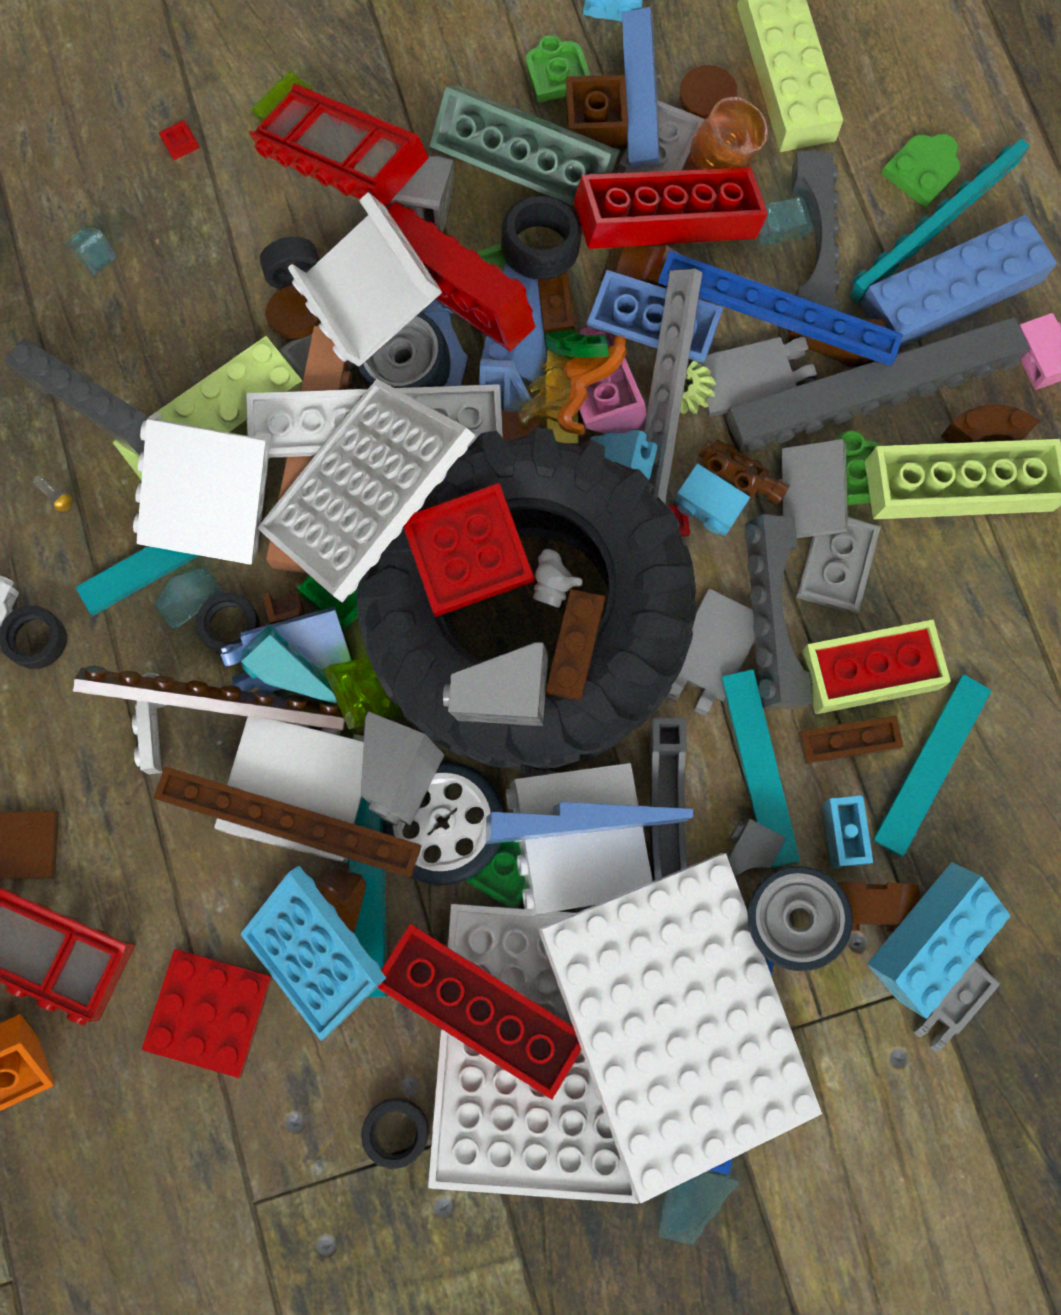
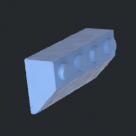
M607 270L587 326L658 349L667 289ZM698 299L689 359L701 363L705 362L720 321L723 307Z

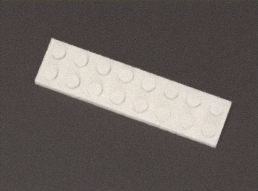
M500 385L395 388L467 427L475 435L469 446L483 432L497 430L503 438ZM368 389L246 393L248 436L254 437L258 431L271 434L269 458L315 456Z

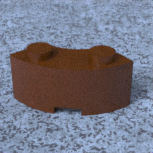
M642 246L614 247L610 249L600 281H603L606 271L609 270L667 289L668 286L658 283L669 251L678 252L668 246L660 248H646Z
M983 405L972 408L956 417L941 437L948 443L1021 441L1040 421L1029 413L1011 406Z
M837 882L844 890L850 902L853 916L852 931H860V925L887 926V932H894L920 901L919 885L886 883V885L866 884V882Z

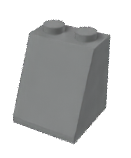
M428 156V160L386 208H389L395 201L406 209L410 207L421 219L426 222H433L444 233L455 179L454 161L443 156Z
M533 643L451 674V683L444 686L443 705L448 706V712L458 721L543 726L548 654L544 643Z
M368 712L365 717L361 797L370 803L368 809L379 814L380 819L395 826L398 825L399 821L410 826L444 754L426 734L371 712Z

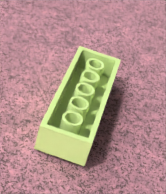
M738 0V12L779 151L784 152L835 142L843 123V117L807 0Z
M265 336L165 405L157 413H162L161 420L248 436L246 393L301 391L303 381L269 338ZM116 440L112 442L142 481V472L138 471L139 456L123 447Z
M1060 439L877 446L865 460L873 519L1052 512L1061 506Z

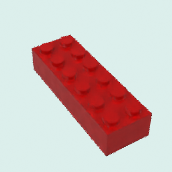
M751 167L581 175L574 198V205L588 249L756 239L768 216Z
M396 201L387 208L441 289L442 293L435 300L509 352L536 328L532 316L533 309L526 297L527 290L521 281L506 276L496 264L492 263L490 265L482 260L475 250L466 249L454 236L445 235L433 222H426L421 219L412 208L408 207L406 209Z
M409 924L381 969L386 979L377 987L378 989L551 1100H553L582 1050L572 1025L412 924Z

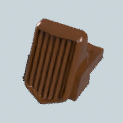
M325 869L315 882L316 888L326 901L335 908L337 915L346 927L355 933L366 889V881L361 874Z

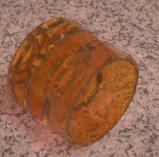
M729 97L717 102L691 141L690 151L696 166L699 169L747 167L767 140L768 127L765 117L758 107L742 98Z

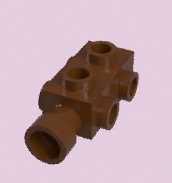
M718 439L714 443L708 440L699 453V457L703 458L700 463L702 467L750 496V501L759 492L767 497L766 501L777 507L790 487L783 480L779 479L776 481L768 476L770 470L763 467L761 462L748 458L738 452L733 445L725 444ZM722 451H728L731 455V458L724 455ZM748 467H755L757 474L749 470Z

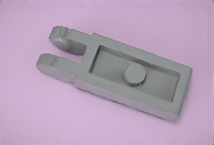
M974 960L962 978L956 982L943 998L940 1005L934 1009L927 1019L923 1017L913 1029V1032L920 1038L927 1034L935 1022L939 1020L946 1027L933 1038L929 1047L935 1053L940 1051L955 1034L958 1035L999 987L1000 983Z

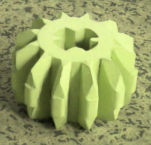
M697 361L687 365L680 408L681 414H686L688 410L693 414H697L699 405H702L704 408L708 407V402L705 401L707 397H715V392L710 389L716 385L715 379L710 377L711 371L706 366L701 367V364Z

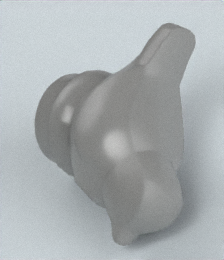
M544 549L541 555L538 556L539 566L535 573L538 583L534 586L535 593L533 599L560 608L562 600L566 598L565 592L573 586H581L583 580L572 577L562 564L561 557L556 551Z

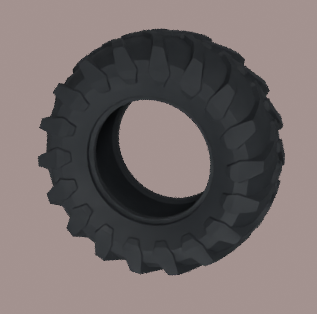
M541 427L535 428L523 437L506 441L497 430L483 432L468 447L467 451L457 458L447 471L444 480L437 484L425 498L423 506L414 512L423 511L500 483L519 538L543 537L568 544L584 554L600 572L607 586L609 596L605 614L599 625L582 701L546 693L543 726L458 721L448 712V706L443 705L444 686L451 683V674L483 662L474 658L457 643L452 626V611L437 617L433 614L404 527L400 535L390 542L382 552L379 561L373 567H370L362 577L361 583L358 584L356 597L357 611L365 649L371 666L389 699L394 704H397L403 716L412 725L417 726L436 743L462 757L468 755L478 762L500 768L521 769L522 765H528L535 770L555 768L579 761L580 756L582 758H592L619 743L631 734L632 730L641 727L661 705L681 672L693 637L692 628L696 618L697 602L695 601L696 584L693 562L688 546L683 545L681 532L678 528L680 524L666 504L659 497L655 498L648 490V478L639 469H632L605 458V446L594 440L584 443H561L556 441L552 429ZM551 666V667H548V669H547L546 688H547V684H548V680H549V676H550V672H551L552 666Z

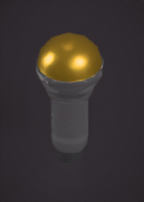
M40 475L34 477L33 482L36 484V487L49 498L55 510L63 512L71 508L73 499L68 492L57 489Z

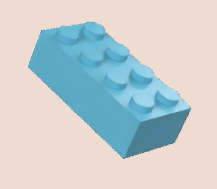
M951 862L867 965L898 1002L927 1019L934 1009L940 1005L943 998L956 982L962 978L974 960L983 952L996 933L1002 929L1011 915L982 876Z

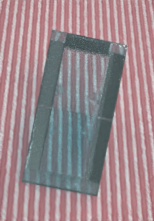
M88 225L64 242V245L93 275L97 274L116 258L114 251L101 230Z
M201 568L171 577L154 606L174 631L196 615L207 599L225 592L208 570Z

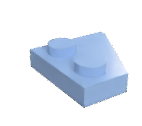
M481 359L479 385H500L501 414L502 411L538 412L512 361Z

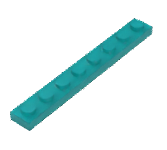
M1022 138L1012 147L1009 144L1006 145L996 156L995 162L992 164L987 162L980 168L972 182L967 179L957 189L956 195L952 199L947 197L937 206L935 214L931 217L928 215L924 216L917 223L912 234L908 235L905 233L898 239L890 253L884 251L873 263L874 267L868 272L865 269L862 270L852 281L854 287L849 297L858 305L863 300L869 286L890 277L1021 162L1030 145Z

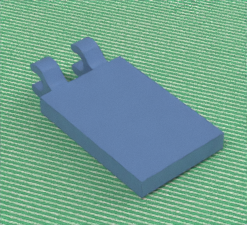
M335 606L270 624L326 676L354 669ZM268 625L242 632L240 635L242 642L222 647L223 653H221L224 665L230 666L240 662L242 650ZM247 673L232 676L233 682H231V685L239 687L241 691L248 692L255 687H258V690L270 692L283 689L266 684L259 677L254 679Z

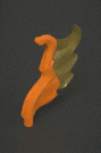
M615 335L613 346H610L608 349L609 356L593 358L572 357V360L556 358L547 361L541 369L543 372L550 370L552 372L536 379L529 386L530 392L540 389V393L521 406L519 410L521 424L527 427L529 419L538 416L546 417L558 422L560 428L565 432L583 435L585 433L584 425L581 423L576 424L572 420L588 397L586 388L609 377L618 369L627 353L625 347L627 338Z

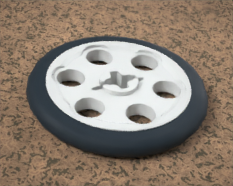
M441 762L427 790L430 793V802L427 806L419 808L413 819L420 826L419 834L413 839H407L403 836L405 823L399 821L398 825L395 826L383 820L384 834L422 845L412 878L422 883L438 886L456 884L470 879L488 865L496 855L501 843L486 844V817L491 812L504 813L499 793L492 783L479 771L460 763ZM452 783H458L462 786V794L456 800H449L445 796V789ZM480 807L483 809L484 817L480 823L471 824L467 821L466 814L470 808ZM439 816L443 818L451 817L447 821L450 825L448 829L445 830L440 827L436 830L439 824L436 819ZM462 838H470L474 845L472 852L465 856L459 855L456 852L457 842ZM432 845L438 846L441 849L440 859L435 863L426 862L424 860L426 848Z

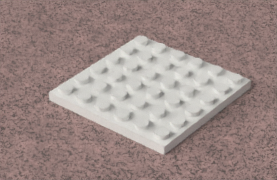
M376 379L257 529L329 593L343 602L348 595L356 590L359 581L370 567H373L379 561L382 552L390 542L400 535L403 526L413 513L423 506L425 498L433 488L444 480L447 471L457 458L467 451L469 443L475 435L467 427Z

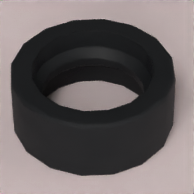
M303 237L281 238L271 242L260 254V263L265 281L277 289L293 285L294 277L288 269L291 264H285L295 262L293 265L307 273L319 261L315 245L312 241Z
M234 593L217 594L207 599L199 609L196 617L197 633L202 642L216 654L221 655L223 653L222 647L242 642L241 638L233 642L225 643L213 637L210 631V622L218 611L226 607L238 608L247 618L246 631L260 627V618L255 608L241 595Z
M23 606L13 610L4 619L0 627V647L2 652L11 661L28 669H42L52 665L61 657L66 647L67 633L63 623L50 611L39 606ZM32 620L45 622L51 630V637L47 646L35 655L21 653L15 645L19 629Z
M402 1098L386 1099L376 1105L365 1118L361 1131L362 1146L368 1157L378 1166L388 1169L404 1168L416 1161L426 1147L429 1135L428 1121L421 1108L412 1101ZM397 1111L411 1118L415 1125L416 1136L414 1143L407 1151L402 1154L393 1155L386 1153L379 1147L375 1139V1129L382 1116L389 1112Z

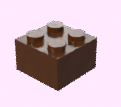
M625 75L566 77L565 107L567 129L612 148H626L628 113Z

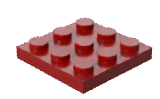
M500 483L414 513L403 526L435 617L535 581Z
M174 949L141 1050L241 1078L272 976Z

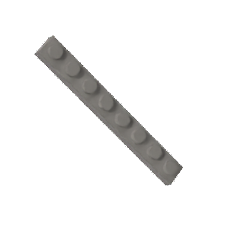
M696 269L673 270L669 274L644 433L647 434L646 441L654 442L658 445L647 487L655 498L659 497L664 503L666 501L702 272Z

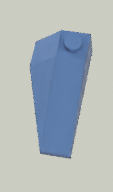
M506 262L503 273L511 279L516 278L521 281L527 290L526 297L533 309L532 316L536 328L511 352L486 336L481 359L512 361L524 385L541 388L547 363V352L537 279L520 275Z

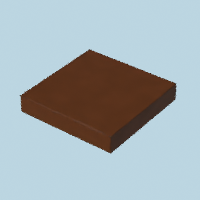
M0 812V880L55 879L59 812Z

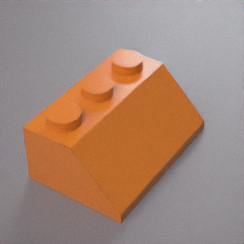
M21 1014L0 1023L1 1111L54 1086V1080L38 1036Z

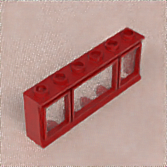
M293 83L291 91L256 130L249 131L255 142L254 147L262 157L274 159L285 168L289 166L297 170L304 177L310 176L315 178L324 186L330 185L338 189L345 196L351 195L360 200L369 192L385 207L429 158L419 135Z
M0 888V982L7 985L5 991L21 998L30 995L38 999L36 1002L37 1006L55 1012L59 1008L68 1013L66 1017L68 1020L80 1025H86L87 1021H100L136 945L109 936V933L100 929L90 928L79 923V920L73 917L56 913L50 910V907L20 897L19 893L12 890Z

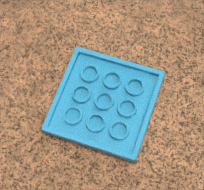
M300 866L288 872L240 934L320 1041L329 1036L386 979L377 962L370 958L360 945L356 935L346 927L337 915L335 908L326 901L316 888L313 879L306 875Z

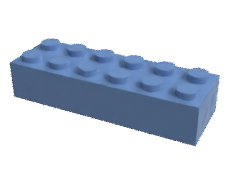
M1025 214L869 286L860 305L869 319H885L886 328L903 334L899 346L900 349L1044 282L1057 262Z

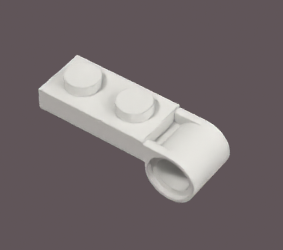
M147 673L143 676L154 678L155 676L160 675L156 673ZM137 701V705H135L136 715L132 716L133 732L135 735H138V747L134 749L136 765L147 774L162 773L157 708L166 705Z

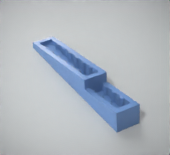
M647 7L622 12L630 168L660 164L654 25L651 8Z
M559 802L553 807V815L491 812L486 817V844L680 823L693 818V809Z

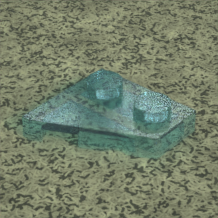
M706 1171L667 1190L657 1231L658 1237L694 1245L703 1233L707 1223L712 1221L720 1211L719 1207L732 1190H736L739 1180Z

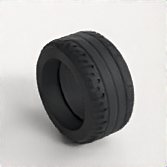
M532 196L531 198L527 197V199L524 198L522 201H518L508 210L502 223L501 250L506 262L515 272L528 278L549 280L550 278L563 275L574 265L579 254L582 236L579 218L570 206L553 197ZM531 227H547L560 234L564 242L553 249L539 250L524 244L518 238V234Z

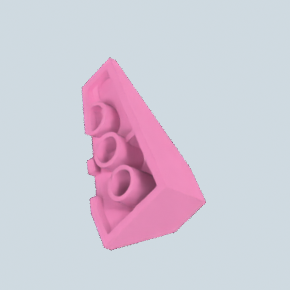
M590 326L580 329V334L606 336L608 349L610 346H613L614 334ZM624 358L622 364L609 377L586 388L588 397L579 411L587 429L603 434L608 432L616 434L629 433L630 430L644 431L647 417L645 403L628 363Z

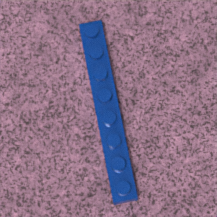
M669 251L658 281L662 285L668 286L670 271L696 269L702 272L699 298L888 366H891L895 361L903 334Z

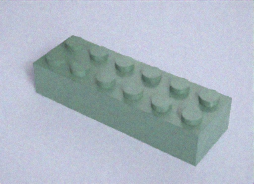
M458 84L446 86L429 145L431 148L559 199L574 207V198L581 175L611 174L619 150Z

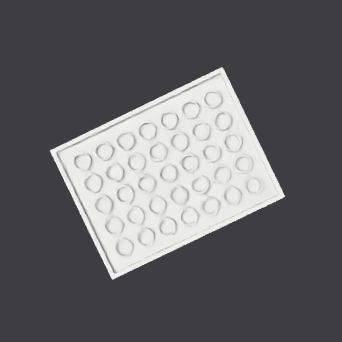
M726 853L710 857L538 929L636 1201L639 1203H643L822 1114L766 960L756 947L750 934L748 912Z
M451 904L448 948L573 1026L538 929L575 913L555 911L531 917L529 909ZM441 1029L428 1188L638 1204L582 1050L553 1100H551Z

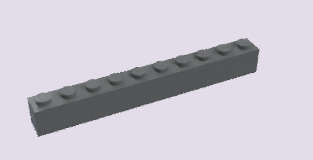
M1016 317L897 354L891 366L875 361L732 407L728 412L726 423L738 452L746 450L755 452L773 441L783 443L792 439L795 434L804 431L807 434H811L832 422L836 425L842 424L850 420L852 416L860 413L870 415L888 404L898 406L916 395L926 397L944 386L954 388L972 377L982 379L992 374L994 370L1004 368V370L1012 369L1022 363L1021 359L1030 348Z

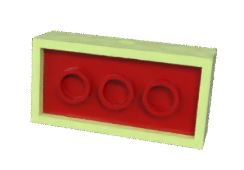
M934 619L807 644L800 652L804 671H809L811 676L815 715L936 691L951 682Z

